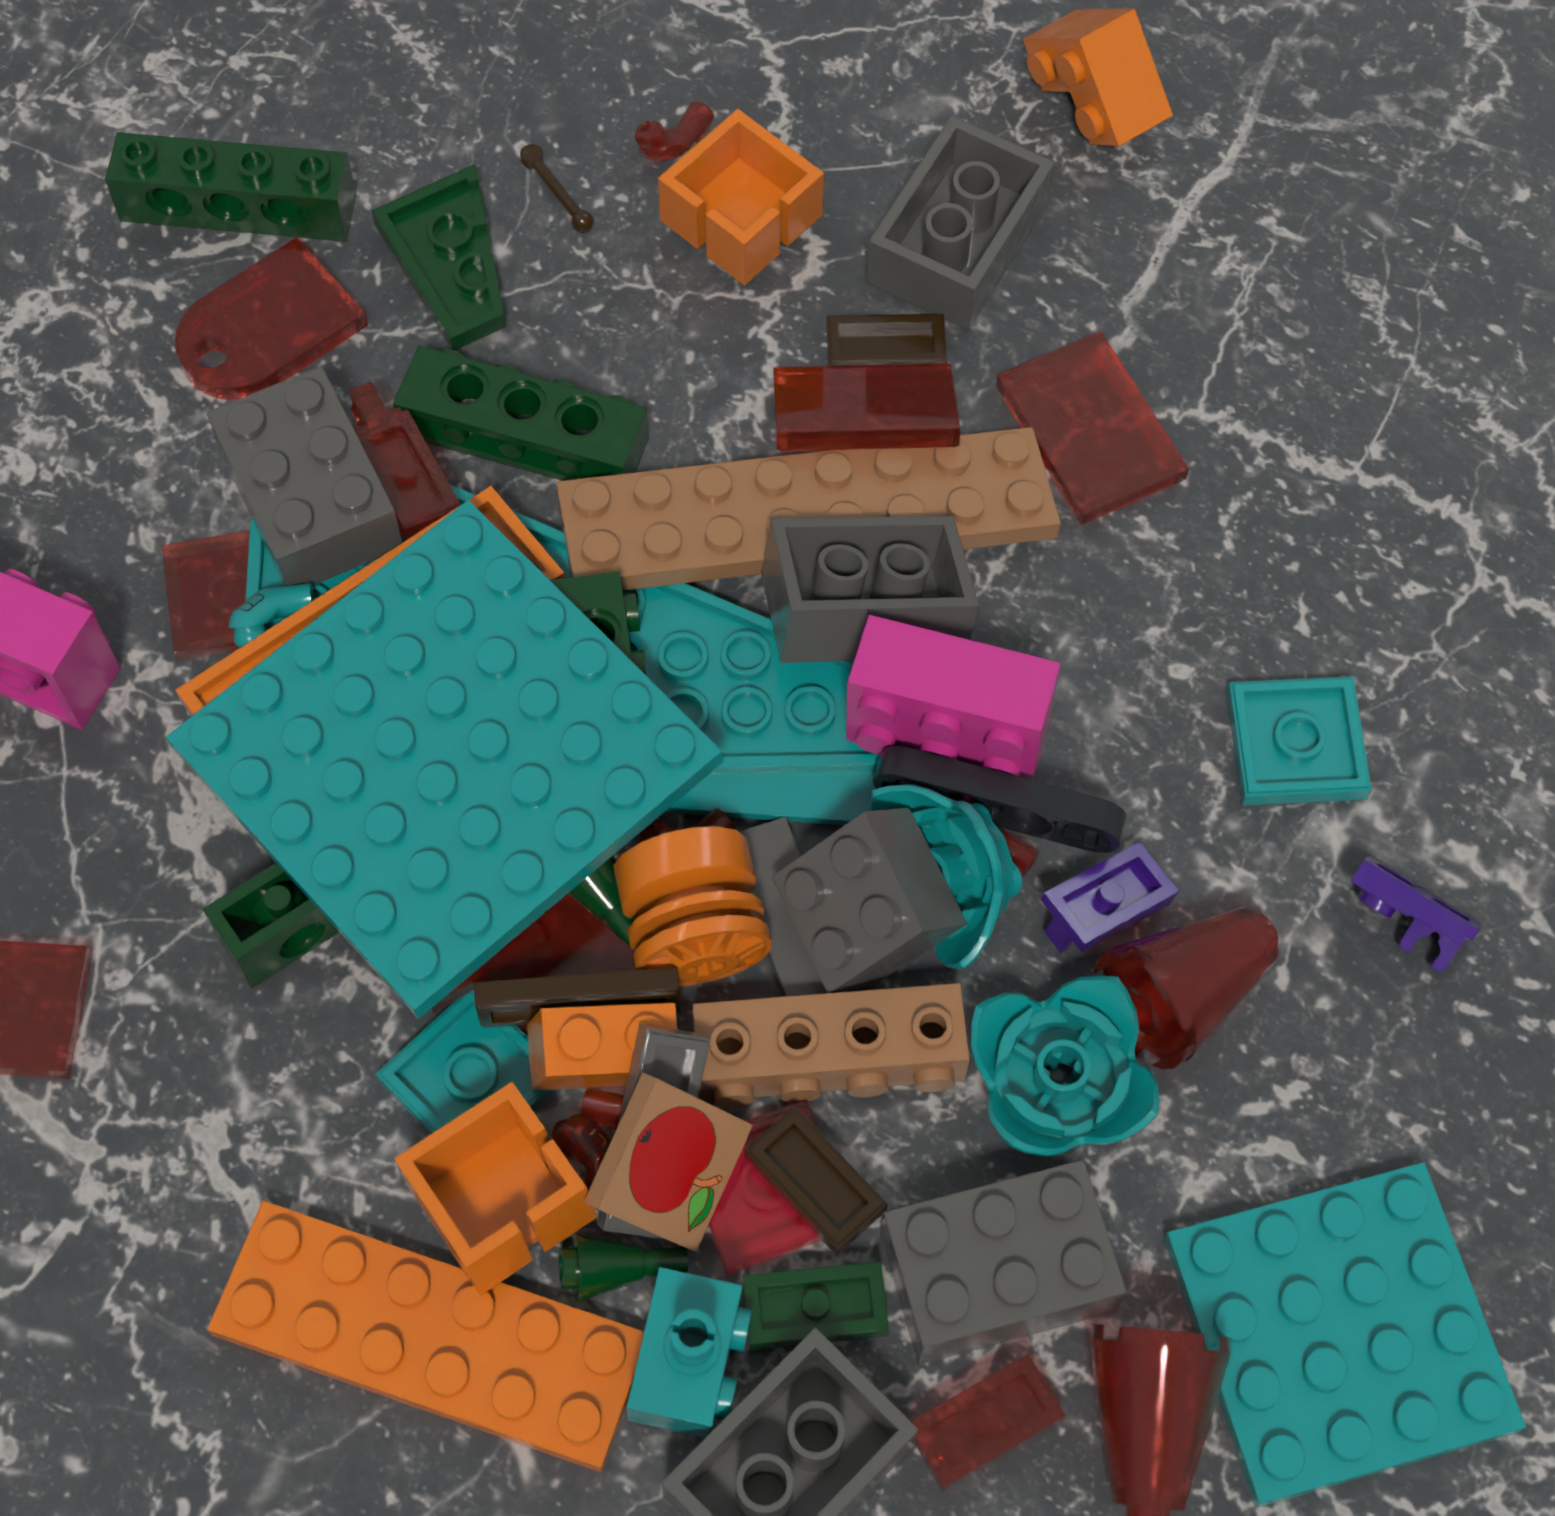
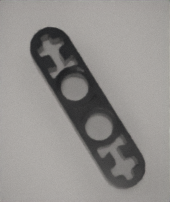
M889 746L882 750L873 778V784L876 789L890 785L913 784L931 789L955 801L982 804L989 811L991 819L997 827L1097 853H1109L1119 848L1127 819L1126 812L1120 806L1102 798L903 746Z

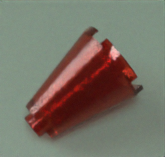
M1241 907L1117 945L1102 954L1095 963L1094 974L1103 969L1104 976H1118L1127 989L1137 1010L1139 1024L1135 1055L1146 1049L1149 1053L1160 1059L1152 1064V1066L1161 1070L1176 1069L1197 1052L1274 965L1279 955L1278 934L1274 925L1267 917L1249 908Z
M1090 1324L1089 1344L1113 1503L1127 1505L1126 1516H1170V1510L1184 1511L1232 1353V1338L1218 1336L1216 1337L1215 1350L1203 1349L1204 1334L1121 1326L1119 1327V1340L1117 1341L1103 1339V1324Z

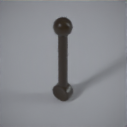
M535 144L525 145L520 151L522 165L525 168L536 170L571 215V224L577 232L585 233L591 230L594 224L591 213L580 210L544 164L541 147Z

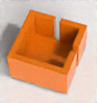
M736 109L658 178L660 221L696 249H699L706 243V256L745 286L780 254V241L788 247L823 215L824 172L740 109Z
M513 1082L507 1084L394 1158L409 1190L480 1296L532 1262L533 1259L528 1249L529 1247L538 1242L544 1252H547L597 1218L594 1207L584 1203L588 1193L586 1185L553 1139L549 1140L545 1127Z

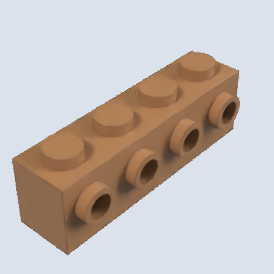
M960 983L693 1004L694 1032L702 1033L711 1038L699 1091V1099L713 1101L717 1107H743L753 1103L754 1097L781 1095V1100L785 1102L801 1103L819 1098L821 1092L848 1090V1094L853 1097H873L886 1093L890 1086L915 1085V1089L921 1092H938L955 1086V1081H965L970 1059Z

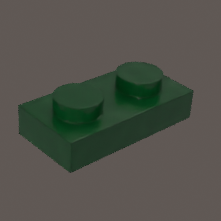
M881 1261L743 1275L745 1308L753 1309L748 1330L750 1351L797 1346L815 1327L830 1342L888 1337L889 1335Z

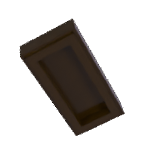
M944 314L827 316L828 377L946 375L947 355Z
M795 1106L744 1150V1157L836 1256L887 1211L888 1204Z

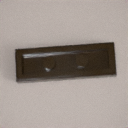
M677 967L474 982V1003L480 1026H483V1028L527 1025L541 1008L675 1003L677 1013V1011H680Z

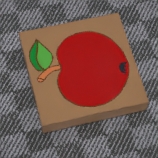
M642 1073L584 1203L697 1252L753 1125L662 1080Z

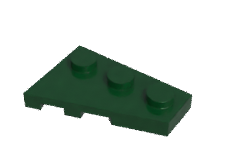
M475 164L371 210L376 228L452 350H458L506 327Z

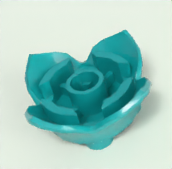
M913 784L890 785L872 790L870 811L910 808L967 922L966 926L935 945V955L948 968L963 969L969 967L979 957L990 939L995 923L1006 910L1009 899L1016 897L1022 887L1020 870L1012 861L1005 837L992 821L989 811L982 804L955 801L931 789Z
M1118 976L1077 978L1063 984L1049 999L1042 1002H1037L1022 993H1003L976 1005L971 1022L970 1048L975 1066L985 1081L988 1090L986 1109L989 1121L1002 1140L1010 1147L1023 1153L1047 1157L1060 1155L1083 1145H1108L1124 1141L1146 1128L1157 1117L1160 1104L1158 1083L1152 1071L1139 1063L1135 1057V1046L1139 1033L1137 1010L1127 989ZM1059 1063L1068 1065L1073 1069L1070 1076L1072 1084L1065 1082L1064 1085L1053 1082L1050 1079L1051 1073L1045 1067L1050 1066L1056 1071Z

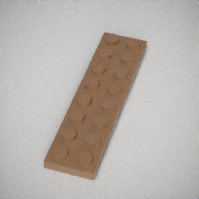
M1033 427L556 482L557 501L571 577L620 571L622 591L761 574L771 518L954 516L963 549L1054 539L1058 537L1061 526Z

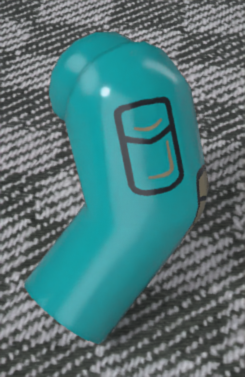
M305 583L261 589L231 613L228 625L229 628L234 629L233 639L236 646L241 648L266 631V623L273 619L289 617L315 600L312 584Z

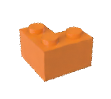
M1135 8L1076 9L1023 38L1029 55L1027 57V66L1032 78L1040 85L1042 91L1071 93L1077 109L1075 111L1076 124L1080 132L1088 139L1089 144L1119 147L1173 116Z

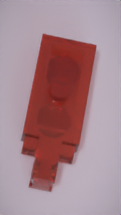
M372 381L350 389L349 394L352 397L350 411L356 421L355 424H352V427L395 510L400 533L404 540H407L459 507L460 502L409 411L402 412L399 407L388 411Z

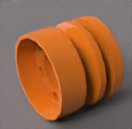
M713 826L692 827L664 833L640 842L624 852L613 865L623 915L634 921L628 928L630 947L635 950L633 953L635 970L677 967L678 986H692L720 980L742 972L760 962L771 951L772 940L769 927L763 922L764 907L762 900L751 893L756 887V874L747 838L737 830Z

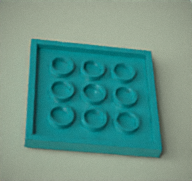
M1425 1162L1170 1231L1164 1237L1174 1272L1255 1508L1517 1434L1527 1428Z

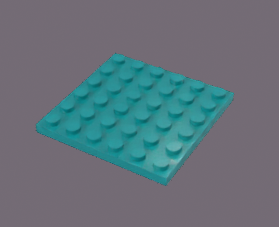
M469 500L455 509L166 736L170 746L418 1019L724 762L722 750Z

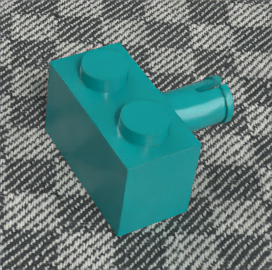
M659 1267L627 1404L628 1421L706 1438L713 1430L715 1419L723 1421L731 1413L737 1379L724 1375L730 1349L744 1352L753 1310L739 1307L743 1285Z

